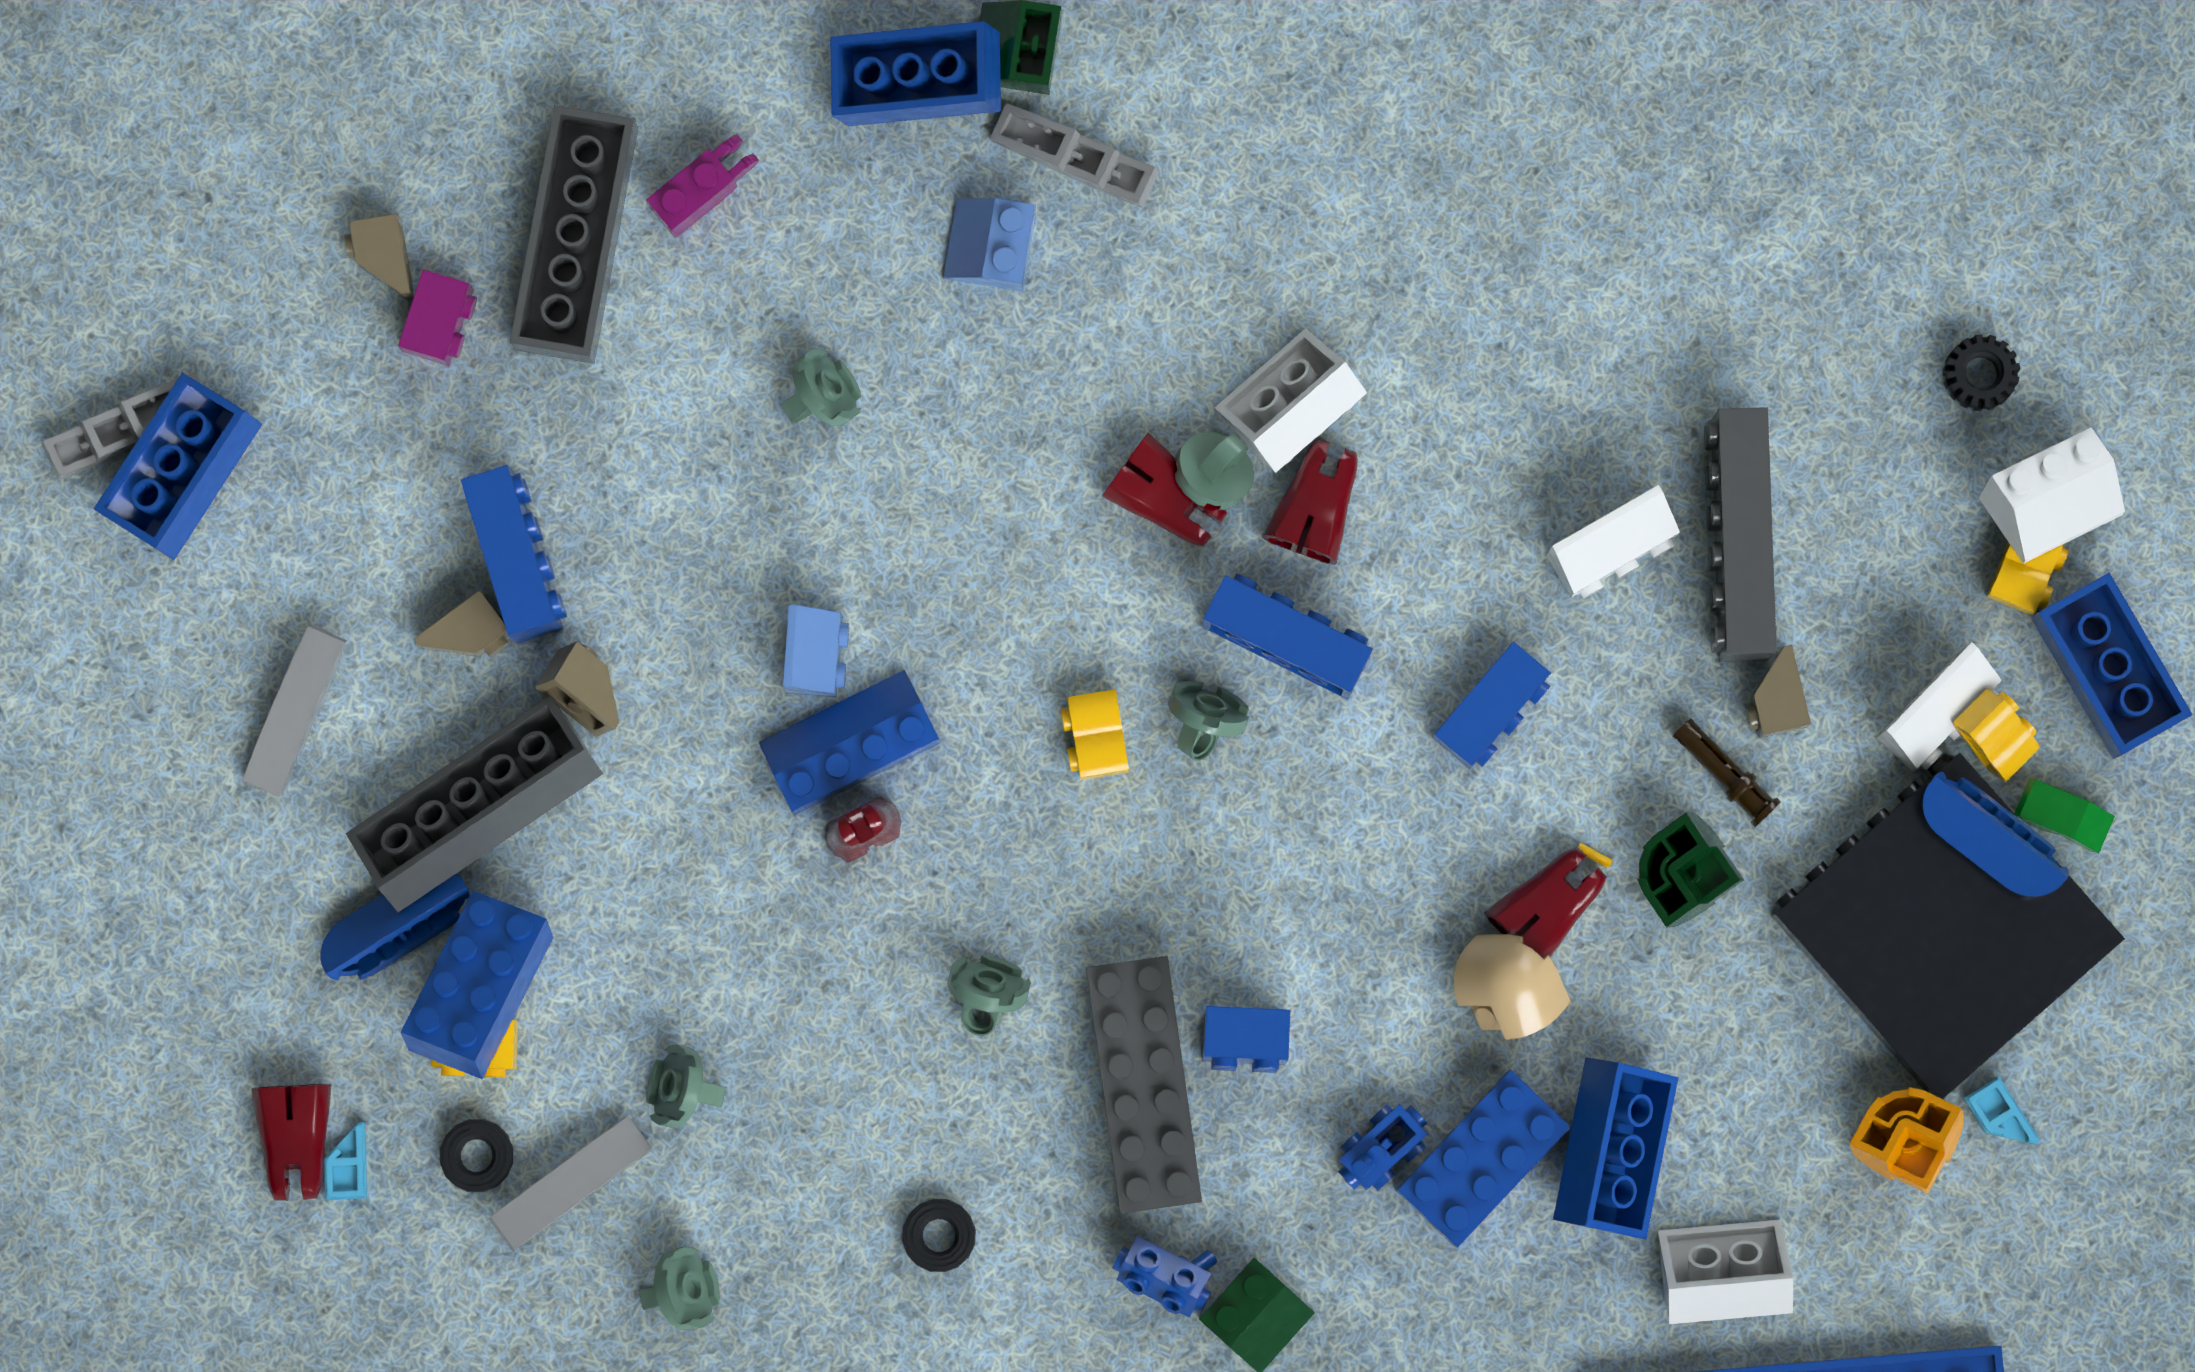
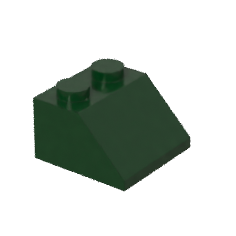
M1253 1257L1201 1315L1199 1320L1255 1371L1263 1372L1315 1312Z

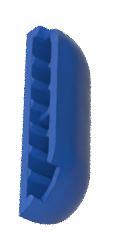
M1944 772L1938 773L1929 783L1923 797V811L1930 827L1936 834L2003 886L2020 895L2043 896L2055 891L2067 880L2069 876L2068 868L2062 866L2060 868L2052 857L2056 849L2046 839L1976 785L1963 777H1960L1957 782L1946 779L1947 777Z
M456 873L400 912H397L382 894L340 920L328 932L321 946L320 960L325 973L334 980H338L340 976L356 974L360 980L368 978L450 928L457 922L460 916L458 911L463 906L465 899L470 897L469 890L462 878Z

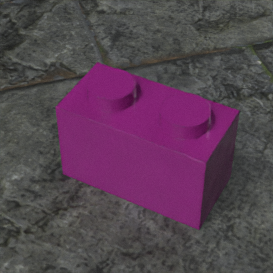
M423 269L398 344L402 352L446 366L450 365L452 357L458 358L465 339V335L460 334L464 319L471 320L477 303V297L472 295L474 289L471 285Z

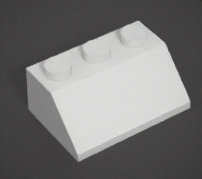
M1305 328L1214 408L1253 453L1276 473L1311 441L1320 436L1342 414L1351 409L1367 392L1347 363Z
M2092 427L1992 475L1979 497L2023 564L2122 516L2125 512L2114 459Z
M1657 485L1556 543L1549 550L1547 558L1570 597L1572 598L1581 593L1583 599L1605 587L1601 580L1616 573L1618 578H1621L1640 567L1637 562L1639 558L1650 552L1656 558L1675 547L1672 539L1676 538L1680 531L1660 486Z
M1971 642L1954 656L1876 738L1911 772L1920 765L1927 770L1943 753L1938 746L1948 736L1953 741L1960 736L1953 726V722L1986 688L1998 695L1999 693L1994 688L2002 680L1979 648Z
M1781 1219L1658 1230L1663 1293L1669 1324L1793 1313V1274Z

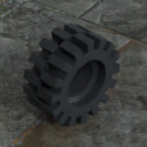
M1979 334L1969 339L1968 337L1962 340L1945 361L1946 365L1943 368V376H1945L1946 380L1944 382L1945 389H1949L1951 392L1950 397L1954 401L1957 399L1961 402L1960 406L1964 408L1971 407L1973 411L1994 409L2011 396L2019 382L2018 372L2020 371V363L2015 361L2017 357L2015 351L2012 350L2010 352L2007 348L2009 344L2004 340L2002 342L1997 341L1996 336L1993 335L1983 337L1982 334ZM1975 358H1985L1991 361L1997 372L1993 385L1987 388L1973 386L1966 376L1968 363Z

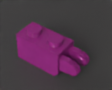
M738 134L727 139L714 151L706 150L646 199L650 209L675 239L734 192L737 188L736 182L759 162V159L752 153L742 158L729 171L721 164L724 159L736 152L743 143Z

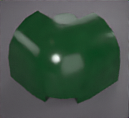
M1684 813L1655 834L1642 847L1644 850L1639 861V878L1637 880L1643 894L1666 928L1679 926L1703 913L1716 904V900L1744 881L1723 850L1725 847L1723 842L1711 827L1694 813Z

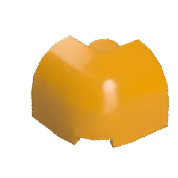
M1909 1087L1907 1090L1893 1091L1882 1098L1878 1097L1869 1107L1849 1145L1855 1157L1878 1174L1891 1181L1895 1178L1928 1194L1944 1163H1949L1956 1149L1964 1125V1114L1962 1108L1924 1090Z

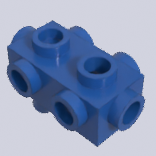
M1386 1104L1369 1120L1374 1127L1365 1136L1361 1137L1356 1132L1339 1147L1344 1155L1338 1159L1343 1165L1338 1173L1354 1190L1359 1185L1365 1191L1372 1185L1377 1191L1380 1190L1396 1175L1391 1168L1400 1159L1404 1158L1409 1163L1426 1147L1421 1140L1428 1135L1422 1129L1427 1122L1413 1106L1410 1105L1407 1109H1404L1399 1104L1392 1109ZM1393 1126H1401L1404 1129L1405 1137L1402 1141L1396 1142L1390 1138L1389 1132Z
M1137 1236L1130 1249L1122 1247L1112 1269L1119 1272L1116 1280L1123 1283L1133 1294H1144L1160 1302L1168 1312L1174 1314L1181 1313L1190 1318L1193 1311L1201 1314L1211 1295V1291L1205 1288L1211 1275L1207 1270L1217 1263V1259L1211 1251L1206 1250L1190 1262L1184 1256H1176Z

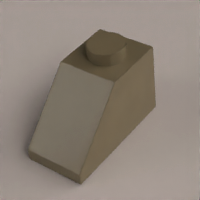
M398 214L350 221L351 233L344 235L348 258L355 257V262L360 268L404 299H413L414 290L403 223Z
M480 590L414 638L415 642L425 650L481 657L485 653L492 657L509 644L506 639L508 634L503 619Z
M578 642L558 649L534 688L546 697L551 695L564 712L595 737L616 729L619 719L608 666L597 658L594 650Z
M1792 645L1784 646L1779 651L1750 698L1751 706L1745 707L1749 728L1751 731L1757 730L1759 739L1804 729L1811 725Z

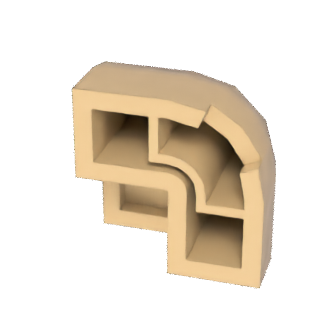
M1477 934L1464 948L1457 960L1454 972V993L1458 1006H1471L1481 1030H1501L1505 1040L1522 1038L1545 1028L1559 1017L1571 1003L1558 970L1549 955L1542 958L1532 948L1523 944V937Z

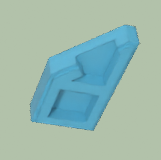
M358 1122L348 1135L324 1158L325 1200L368 1198L366 1122Z

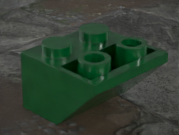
M1025 0L982 3L979 21H985L1000 32L1001 88L1050 95L1062 20L1061 6Z

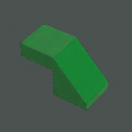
M2030 777L2014 813L2018 818L2037 829L2061 835L2082 848L2098 854L2115 817L2090 801Z

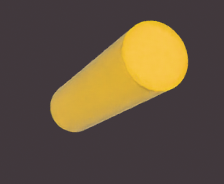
M1580 842L1578 848L1587 855V858L1606 868L1610 867L1613 859Z

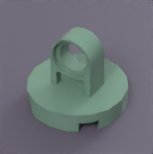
M812 348L794 362L792 375L797 393L781 405L791 423L799 422L814 414L821 421L831 426H843L861 411V408L856 406V401L861 398V391L855 377L840 359L833 363L825 357L828 351L824 349Z
M1200 432L1189 437L1175 455L1174 461H1176L1177 466L1175 479L1177 484L1187 497L1200 506L1205 507L1209 503L1214 506H1220L1219 510H1227L1238 505L1253 485L1254 470L1252 461L1246 453L1248 447L1235 433L1225 436L1217 432Z
M1183 681L1175 685L1168 706L1171 713L1184 723L1177 742L1178 748L1194 761H1201L1214 750L1219 736L1235 737L1244 732L1249 716H1247L1249 708L1238 696L1226 689L1218 687L1215 694L1202 690L1204 682Z
M981 955L980 962L967 963L968 957H962L952 964L947 986L950 993L963 1003L961 1020L964 1027L974 1035L985 1036L997 1027L1003 1017V1013L1016 1011L1026 1004L1031 982L1029 978L1026 981L1021 978L1023 970L1020 967L1004 959ZM973 1008L989 1012L991 1023L979 1022L973 1015Z
M678 1044L668 1046L665 1049L668 1052L665 1060H656L648 1080L646 1100L648 1104L654 1105L655 1113L650 1115L653 1122L660 1126L676 1128L681 1127L690 1119L698 1102L722 1107L726 1087L703 1082L702 1061L697 1051L691 1047Z
M680 1247L663 1254L656 1265L654 1286L638 1290L643 1310L660 1307L668 1322L679 1330L691 1331L710 1324L715 1317L710 1316L712 1307L718 1305L720 1301L719 1282L714 1268L709 1260L701 1261L696 1255L699 1250L694 1247Z

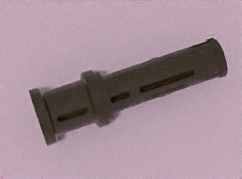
M1692 718L1673 735L1727 790L1725 793L1728 796L1727 799L1730 802L1735 801L1752 818L1751 824L1754 827L1758 826L1781 803L1778 798L1772 799L1756 782L1757 777L1749 771L1744 773L1701 730Z

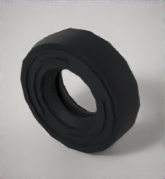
M468 1119L456 1124L445 1135L440 1147V1165L445 1177L455 1187L467 1192H485L497 1187L508 1176L513 1165V1146L508 1134L499 1125L485 1119ZM472 1140L485 1141L492 1150L490 1165L480 1172L468 1170L461 1160L463 1147Z
M931 1199L920 1203L908 1214L903 1225L902 1242L907 1255L917 1266L929 1272H947L958 1268L969 1258L975 1246L976 1229L971 1216L961 1205L948 1199ZM936 1219H943L949 1222L955 1231V1240L952 1246L942 1252H935L929 1249L923 1240L925 1226L930 1221Z

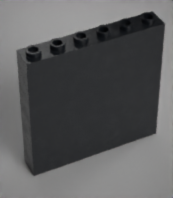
M1958 753L1952 759L1947 754H1944L1927 769L1932 775L1921 786L1916 781H1913L1900 792L1897 798L1901 803L1889 813L1884 807L1866 822L1871 829L1865 835L1858 839L1853 834L1836 849L1840 856L1829 866L1822 861L1805 876L1809 884L1798 893L1793 888L1787 891L1774 903L1779 910L1771 916L1924 1091L1941 1099H1944L2125 940L2122 934L2070 876L2058 889L2043 896L2020 895L2003 886L1933 831L1924 815L1923 797L1929 783L1940 772H1944L1947 777L1946 779L1955 782L1960 777L1967 779L2015 815L1961 753Z

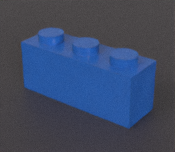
M1513 641L1438 729L1433 739L1468 769H1471L1476 762L1483 767L1498 749L1492 743L1503 731L1509 736L1524 719L1519 711L1529 700L1535 705L1551 687L1545 682L1551 672Z

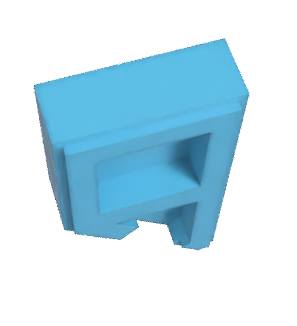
M1999 1076L1963 1098L1986 1134L2030 1144H2036L2040 1141Z

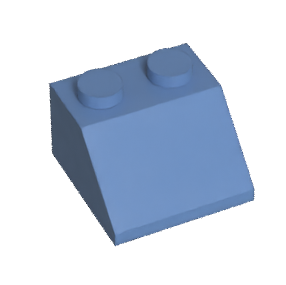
M999 198L956 199L943 279L1023 292L1036 218V205Z
M789 604L783 687L788 694L837 697V688H845L846 664L839 663L840 647L848 648L849 623H842L843 616L841 612Z

